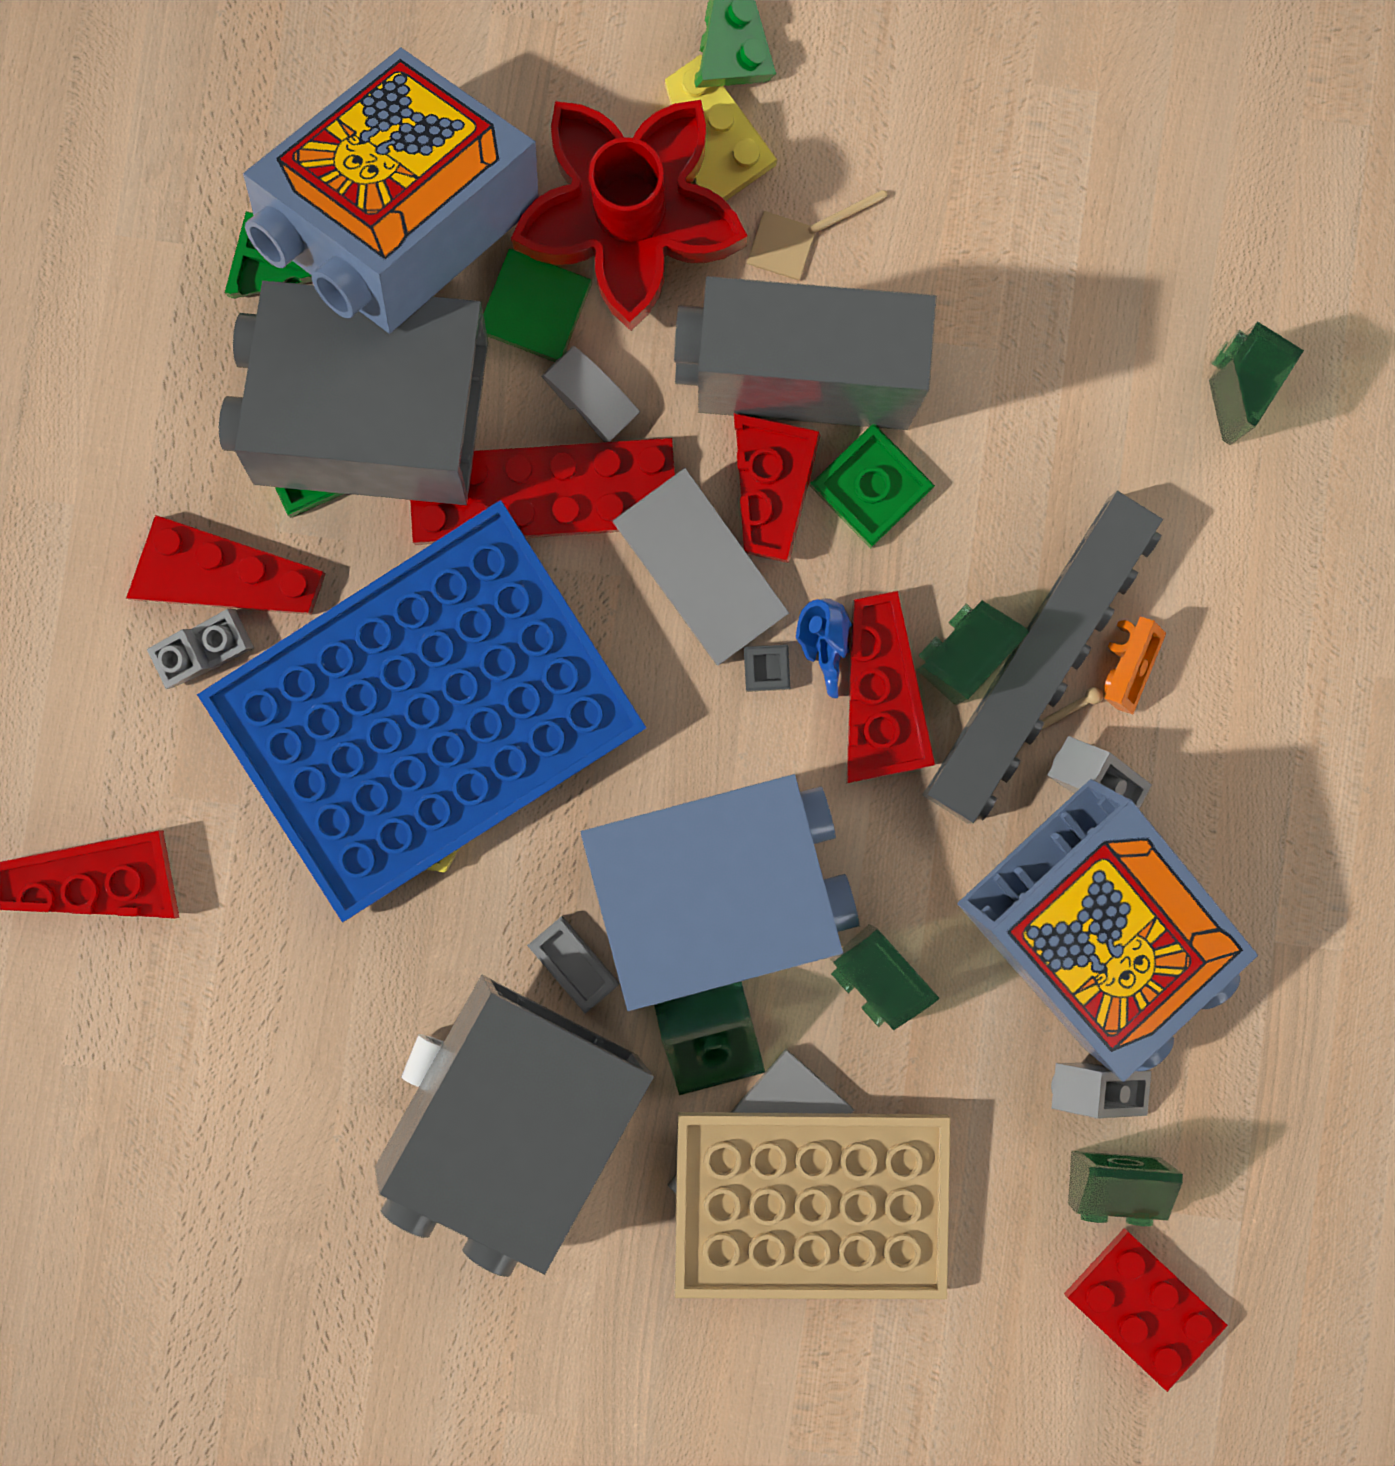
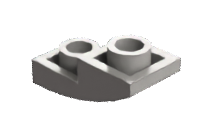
M572 346L541 376L570 410L576 409L603 442H610L640 413L620 388L575 346Z
M226 609L192 629L178 631L148 648L147 651L165 688L171 689L254 649V646L236 609Z

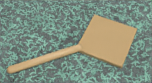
M881 190L811 226L764 211L747 264L800 281L815 233L885 199L887 192Z

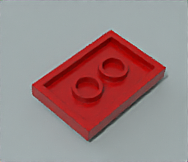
M1125 1228L1064 1293L1079 1310L1166 1392L1170 1390L1228 1326Z

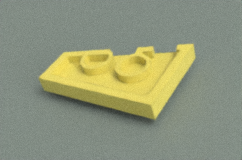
M700 54L665 79V87L671 105L695 100L702 101L706 122L705 157L700 171L695 177L697 185L710 189L727 201L774 168L777 164V159L724 86L695 87V74L700 70L702 60Z

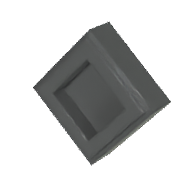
M788 645L744 647L746 692L791 689Z

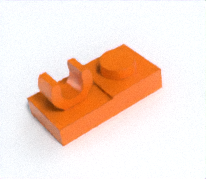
M1141 616L1136 626L1126 620L1118 621L1116 626L1121 631L1130 633V638L1123 645L1109 642L1108 648L1121 658L1117 668H1113L1107 676L1104 699L1117 710L1132 715L1135 712L1166 636V632L1154 620Z

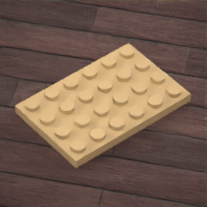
M678 1112L675 1298L947 1299L950 1117L947 1114Z

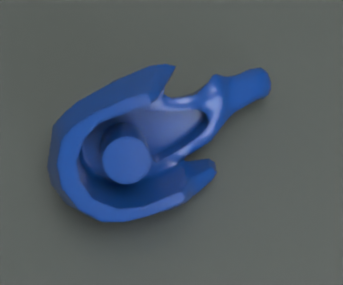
M829 598L816 599L809 602L802 609L797 624L796 639L800 643L807 660L814 662L819 651V665L824 674L827 694L831 698L837 699L839 696V663L841 656L845 658L846 654L850 652L848 634L852 624L843 605Z

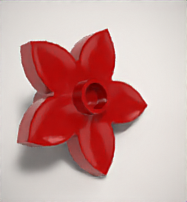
M701 100L675 103L656 111L640 125L633 138L624 137L615 123L597 110L582 104L555 101L551 121L552 147L560 173L569 185L551 189L534 200L522 214L511 237L513 247L537 261L555 265L575 264L594 256L597 283L603 300L611 313L632 331L650 314L661 295L665 273L664 257L669 256L686 263L704 264L722 260L747 247L748 236L736 212L721 196L708 188L691 184L699 173L705 157L706 122Z

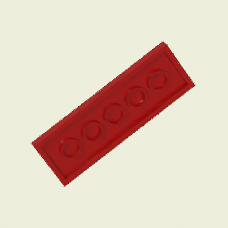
M672 438L476 450L473 456L467 505L410 500L413 544L426 545L436 542L500 500L504 503L525 538L619 532L612 521L675 475Z

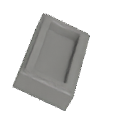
M563 916L527 945L585 1014L620 984Z

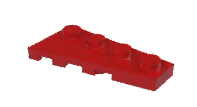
M155 515L126 599L312 615L326 573Z
M898 591L864 597L853 601L846 784L935 765Z
M158 830L0 862V910L180 918L164 831Z

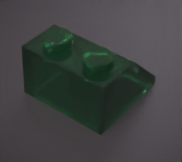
M1258 321L1245 333L1239 329L1229 342L1226 341L1221 346L1211 362L1217 368L1209 379L1210 389L1222 441L1229 445L1257 426L1304 352L1303 349Z
M983 600L973 608L967 603L964 604L948 622L954 629L947 637L941 641L935 636L918 655L924 662L916 670L954 705L968 700L1029 633L1023 625Z
M868 924L842 948L843 954L830 958L837 967L830 974L848 994L854 988L857 989L867 1001L861 1006L862 1010L878 1028L886 1022L894 1031L940 999L885 936L871 924Z
M742 981L654 1004L662 1043L679 1095L766 1073Z
M1071 1151L1068 1205L1076 1214H1081V1220L1088 1222L1107 1223L1108 1216L1126 1217L1125 1222L1131 1225L1153 1226L1154 1220L1168 1221L1183 1183V1173L1161 1157Z

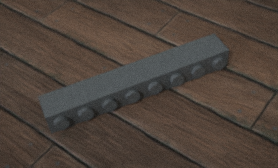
M1116 491L1106 500L922 794L924 797L966 823H974L977 817L982 821L987 817L997 800L992 795L1000 780L1007 783L1020 764L1021 760L1015 756L1023 743L1026 742L1031 745L1040 733L1044 722L1039 720L1046 706L1054 707L1066 691L1068 685L1062 682L1071 667L1077 670L1088 656L1091 647L1086 642L1094 630L1101 632L1111 619L1115 610L1109 605L1118 592L1124 595L1136 579L1138 572L1133 567L1141 554L1148 557L1159 542L1162 535L1156 532V530L1163 521L1161 517L1119 491Z

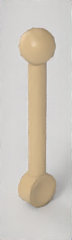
M1098 687L1089 688L1084 697L1041 720L1044 722L1041 730L1089 703H1100L1103 699L1101 689Z

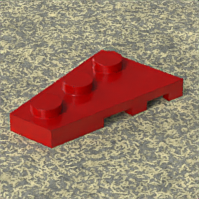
M734 414L744 551L750 555L789 563L820 441V432Z

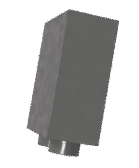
M706 276L704 307L678 305L674 363H676L675 384L698 386V413L730 416L739 414L754 418L870 427L872 424H875L878 428L908 430L929 391L936 295Z
M262 281L257 314L240 313L235 322L233 334L234 361L238 368H248L243 397L226 396L222 402L219 416L221 448L224 451H232L237 454L253 485L467 505L489 343L481 301L431 297L389 334L360 311L351 318H344L338 315L323 301L314 285Z
M482 974L375 1165L379 1195L387 1198L381 1209L382 1215L395 1226L418 1237H430L437 1223L467 1237L468 1240L462 1249L463 1253L471 1261L496 1275L510 1277L518 1262L545 1275L654 1076L637 1054Z

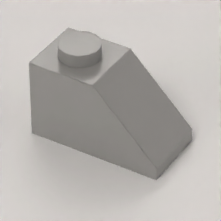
M1070 736L1067 737L1063 747L1056 754L1053 765L1048 773L1050 778L1074 794L1086 782L1092 779L1132 800L1138 809L1152 784L1110 752Z
M1056 1063L1055 1074L1051 1082L1053 1093L1051 1108L1097 1119L1147 1116L1152 1071H1135L1123 1082L1104 1065Z

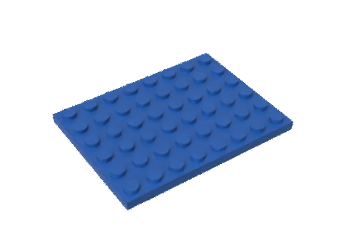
M501 500L197 694L342 923L647 729Z

